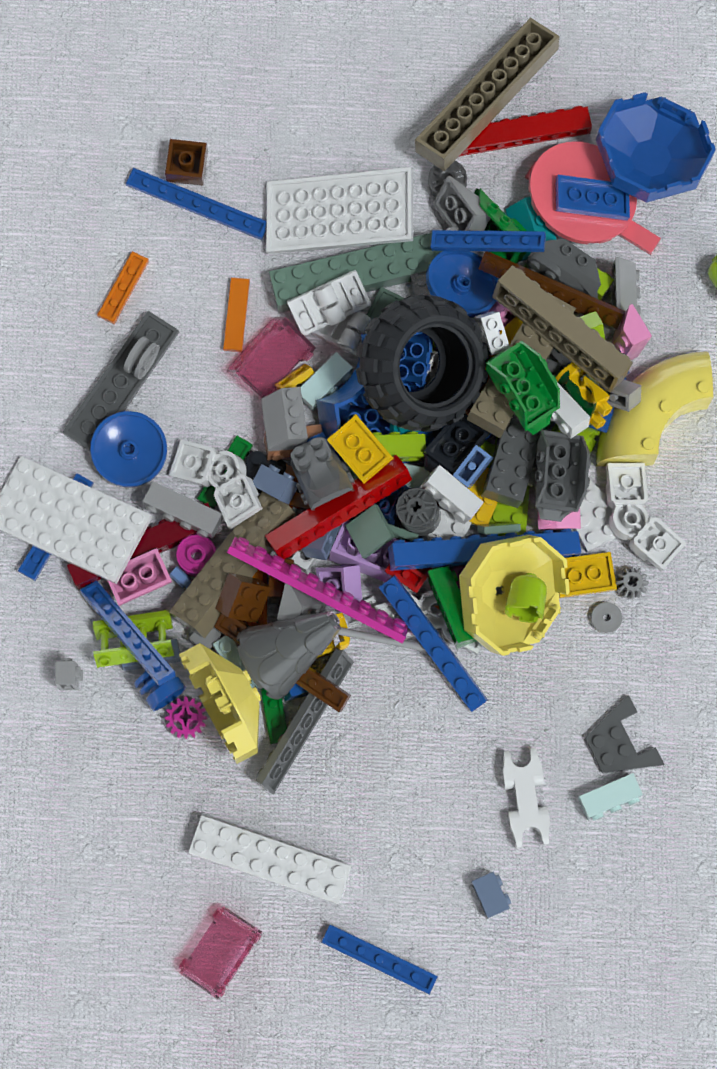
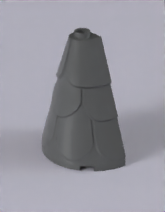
M328 611L300 615L293 619L247 627L237 635V641H240V646L237 648L241 661L257 687L268 691L266 695L270 698L279 700L288 694L318 655H322L341 630L340 621L336 614Z

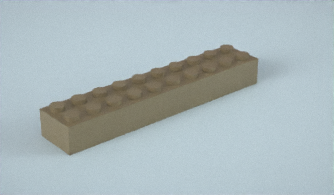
M530 17L415 139V152L445 171L558 51L560 36Z

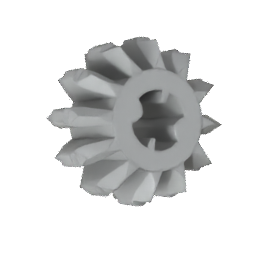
M630 567L629 571L624 568L622 570L623 574L617 575L619 580L616 581V585L621 586L617 590L618 593L624 591V598L630 594L631 600L634 599L635 595L641 598V592L646 593L647 591L644 586L649 584V581L643 580L647 575H640V568L637 572H634V567ZM630 579H631V582H632L633 580L636 582V584H635L634 587H633V585L629 586L628 583H629Z

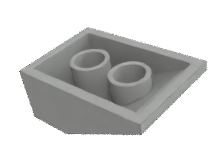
M447 176L433 205L449 227H455L458 231H484L491 218L479 206V196L453 177Z

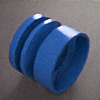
M144 671L134 682L137 689L141 688L139 691L141 695L151 693L147 697L146 702L153 712L174 701L186 689V686L179 677L172 678L158 686L147 671Z

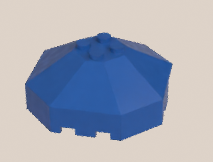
M643 92L633 95L630 99L623 100L621 98L614 101L598 130L596 142L612 186L647 203L695 190L706 172L716 148L714 143H711L710 132L706 122L702 120L699 125L695 112L662 96L646 100L648 93Z

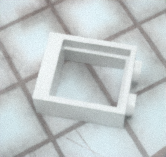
M491 311L474 317V320L483 332L481 333L482 342L487 344L489 355L498 354L510 347L499 312Z

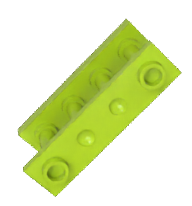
M170 610L128 616L146 638L147 632L158 631L159 641L151 642V644L162 657L174 656L171 639L166 640V630L173 629ZM103 620L93 621L96 640H101V650L93 651L97 668L138 662L121 641L119 648L109 649L108 639L117 636Z

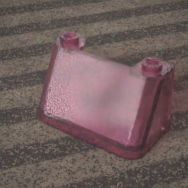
M274 317L228 367L227 372L261 400L277 391L275 384L285 378L299 362L310 360L314 355L313 351L316 347L286 317Z
M225 906L222 909L219 907L216 909L212 916L214 918L213 922L188 959H183L178 967L181 969L179 974L219 1001L225 993V987L229 986L238 969L254 948V943L256 944L264 934L263 931Z

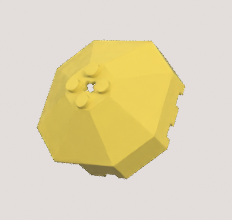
M523 535L480 544L459 575L464 631L490 652L505 656L511 652L532 650L534 646L530 644L540 642L545 637V633L556 616L561 613L559 593L568 595L570 592L569 579L565 578L567 559L544 539L533 535ZM527 573L537 575L547 586L543 619L538 618V621L535 623L521 622L519 617L512 615V618L505 614L506 602L512 581L516 577ZM501 586H502V588H501L502 594H497V595H496V593H497V591L495 590L496 587H501Z
M201 643L180 653V660L184 668L189 671V678L195 690L201 687L203 694L199 695V698L221 739L225 738V745L230 754H233L236 764L257 754L259 701H261V696L256 687L252 688L250 686L252 682L246 670L242 671L241 668Z

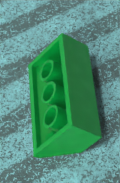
M449 566L428 571L427 580L456 649L476 642L477 640L464 631L460 588L458 589L456 584L458 578L455 571H451Z

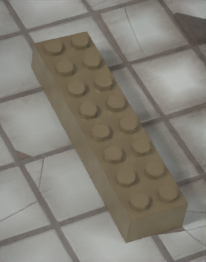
M512 265L498 280L492 297L607 391L612 393L624 380L633 364L626 354L620 353L611 342L604 340L598 331L588 327L583 319L572 314L567 306L557 302L552 294L546 293L541 289L540 285L536 281L530 280L521 269L515 268Z
M555 297L557 302L567 306L570 312L574 314L575 307ZM524 322L509 345L512 346L523 341L538 352L546 361L554 349L550 343ZM490 378L470 410L467 420L501 439L515 412L511 410L507 398L497 390Z
M263 491L258 496L263 509L233 528L169 611L179 623L203 638H206L221 615V612L216 610L215 607L228 574L233 573L253 577L258 570L227 553L235 537L245 538L250 542V545L254 547L260 546L270 554L273 550L265 536L297 516L289 505Z

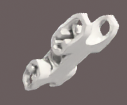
M530 748V761L525 767L514 765L509 751L503 752L502 776L505 790L514 789L517 810L508 811L509 827L516 849L522 848L523 832L529 828L539 832L543 845H549L550 819L548 807H538L535 786L544 785L543 769L536 748Z

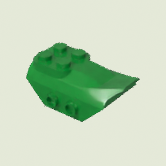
M476 188L474 193L479 196V206L491 218L484 231H527L515 218H509L481 188ZM488 251L516 264L527 253Z
M520 341L486 362V370L497 390L507 398L509 407L515 412L525 431L528 430L534 435L550 424L552 414L560 408V388L555 376L548 369L546 360L526 343Z

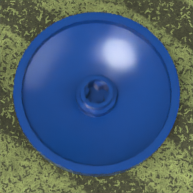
M443 251L435 256L430 263L426 273V284L432 296H438L457 303L466 310L470 318L487 313L497 300L492 296L498 278L479 270L482 257L473 252Z
M124 411L109 416L100 423L91 440V458L96 470L105 480L116 486L133 488L147 484L160 473L166 461L167 442L162 429L153 419L139 412Z

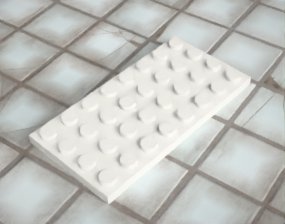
M411 167L267 182L266 252L268 254L413 241V169Z
M20 456L0 493V531L115 584L118 583L152 519V515L22 456Z

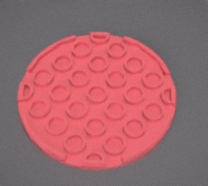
M565 142L549 148L536 161L531 170L528 190L532 200L531 204L537 216L541 217L546 223L545 225L552 232L571 242L600 244L612 240L630 224L637 205V198L629 195L630 218L628 221L556 211V177L558 174L611 182L598 146L586 142Z

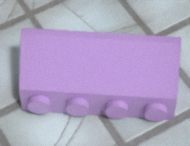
M347 520L340 528L331 549L329 560L340 565H360L361 573L386 582L391 578L390 575L384 572L390 563L388 547L399 539L393 538L367 558H362L345 526L351 522Z

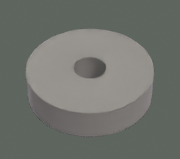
M609 602L597 605L591 614L592 626L603 634L615 632L622 623L621 610L615 604ZM608 615L610 617V620L605 621L603 619V616Z

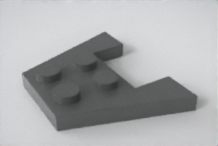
M629 695L585 738L602 773L665 765L656 747L638 755L621 721L637 713Z

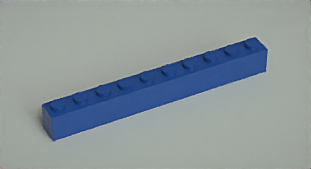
M563 529L556 533H553V530H546L541 534H535L534 531L523 533L524 535L541 537L564 558L577 557L581 554L578 531ZM512 532L505 534V536L489 534L487 537L481 538L480 535H472L466 539H461V536H454L450 540H443L441 537L432 538L431 541L414 539L412 542L406 543L405 540H397L388 547L391 571L466 566L480 544L523 535H517V533Z

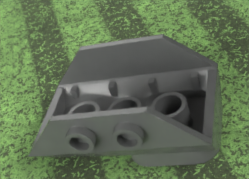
M565 239L545 241L544 252H531L526 261L525 268L598 299L597 291L601 282L594 258Z
M541 430L536 454L538 470L535 474V481L537 482L535 507L538 509L540 519L561 522L568 514L579 511L590 484V478L588 477L591 466L590 451L583 436L576 435L570 439L566 434Z
M314 438L301 446H297L291 452L290 464L298 479L296 486L300 494H302L301 497L304 504H309L312 511L349 491H355L351 484L355 481L345 461H340L335 449L324 438Z

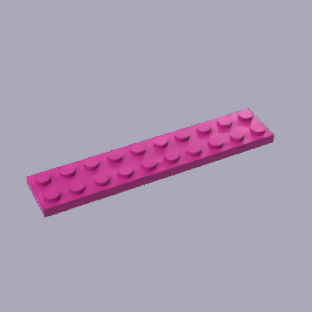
M235 537L227 551L228 554L403 644L408 629L403 620L399 618L393 619L384 610H376L368 602L354 599L351 593L337 590L335 585L320 581L312 573L306 574L302 572L299 566L289 565L284 562L283 558L277 555L271 556L264 548L250 545V542L245 538Z

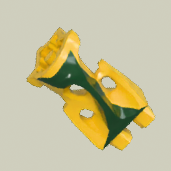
M571 362L557 375L556 380L590 416L589 425L592 424L596 429H599L606 422L603 417L608 415L613 408L607 402L610 396L588 377H583L586 373Z

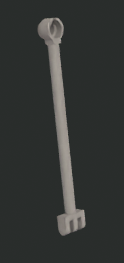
M342 627L337 635L426 652L423 646L417 642L404 640L402 644L391 637Z

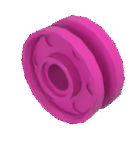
M198 534L183 539L178 545L176 552L177 562L181 570L188 576L196 577L216 552V547L210 539L203 538ZM194 553L202 554V557L198 560L192 558Z

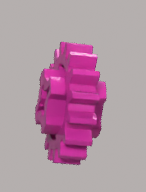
M184 697L183 702L177 698L176 705L172 702L170 703L172 709H166V712L170 715L166 716L165 720L170 721L166 726L167 728L172 727V735L177 732V738L180 739L184 735L185 740H188L189 735L196 738V732L202 733L200 728L206 727L203 720H207L208 717L203 715L206 709H200L202 706L201 702L195 704V698L188 701V698ZM190 706L195 708L199 714L192 713ZM182 707V710L178 714H175L177 709ZM187 711L188 716L191 719H188V721L185 724L184 720L181 718L185 717ZM174 723H180L182 730L178 729ZM194 723H198L195 728L190 730Z

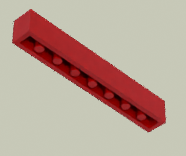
M576 106L570 110L558 109L552 113L540 112L535 116L528 117V115L518 117V119L510 120L505 118L499 122H490L458 157L591 134L592 123L588 106Z
M397 454L394 455V459L365 484L359 478L354 480L355 482L351 484L355 491H349L316 507L314 511L309 508L267 534L265 537L270 547L277 556L284 560L289 558L297 551L323 537L326 533L410 482L412 478L407 467Z

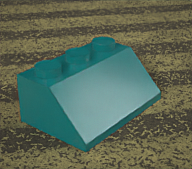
M531 196L523 198L505 209L506 215L509 218H515L527 231L545 232L546 241L557 240L555 233L545 225L546 223L540 216H537L531 204ZM527 252L521 261L527 260L531 252Z

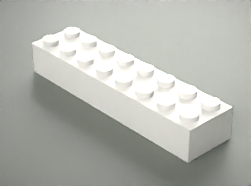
M202 815L188 852L197 858L338 906L352 868L349 865Z

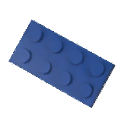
M559 174L556 177V211L626 221L630 218L629 194L613 187L610 181Z

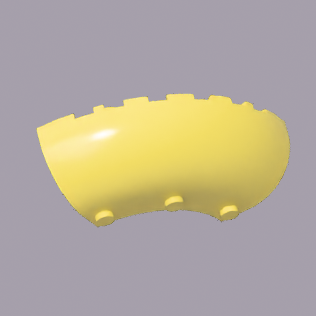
M707 351L692 352L666 359L648 368L632 381L641 385V402L629 412L614 407L607 433L601 431L599 436L596 467L606 466L608 463H645V466L653 465L659 454V442L662 432L679 416L697 410L708 409L714 396L710 355Z

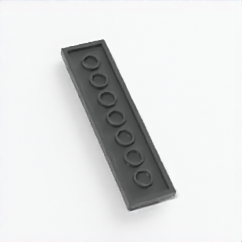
M147 311L63 430V434L91 452V440L97 427L109 416L126 410L180 333L179 330L150 311ZM145 336L149 339L148 347L152 343H157L160 348L149 371L142 379H137L134 376L135 369L131 373H127L124 371V364L134 345L141 337Z
M336 648L329 655L326 666L320 670L319 674L339 687L354 661L344 650L339 651ZM308 692L306 699L300 703L295 717L291 718L287 730L279 737L276 748L268 755L267 763L257 774L256 782L273 795L328 706L310 692Z

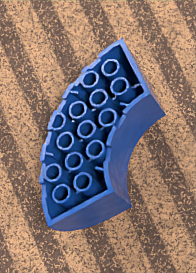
M417 332L410 338L400 358V376L408 392L423 389L426 384L427 372L430 371L431 364H429L433 341L422 332ZM365 333V334H361L362 343H363V341H364V338H365V336H366V333ZM356 369L350 379L339 390L327 397L316 400L319 424H321L322 432L327 439L355 415L361 419L372 433L380 432L382 435L390 433V423L384 420L379 415V412L373 409L363 396L365 388L358 383ZM337 453L340 461H343V458Z

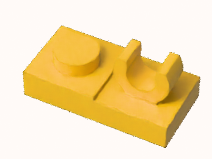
M303 364L276 383L275 387L277 390L297 387V384L305 383L315 372L312 367Z

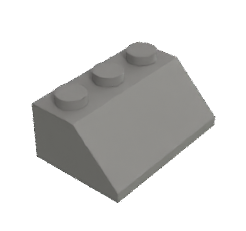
M615 257L611 269L612 278L614 279L612 283V305L626 312L629 305L633 304L640 315L641 308L640 305H637V299H640V287H637L636 281H639L640 273L639 270H636V263Z
M301 387L281 388L261 399L268 451L292 450L297 446L307 443L308 436Z
M285 583L277 617L278 620L327 612L325 603Z

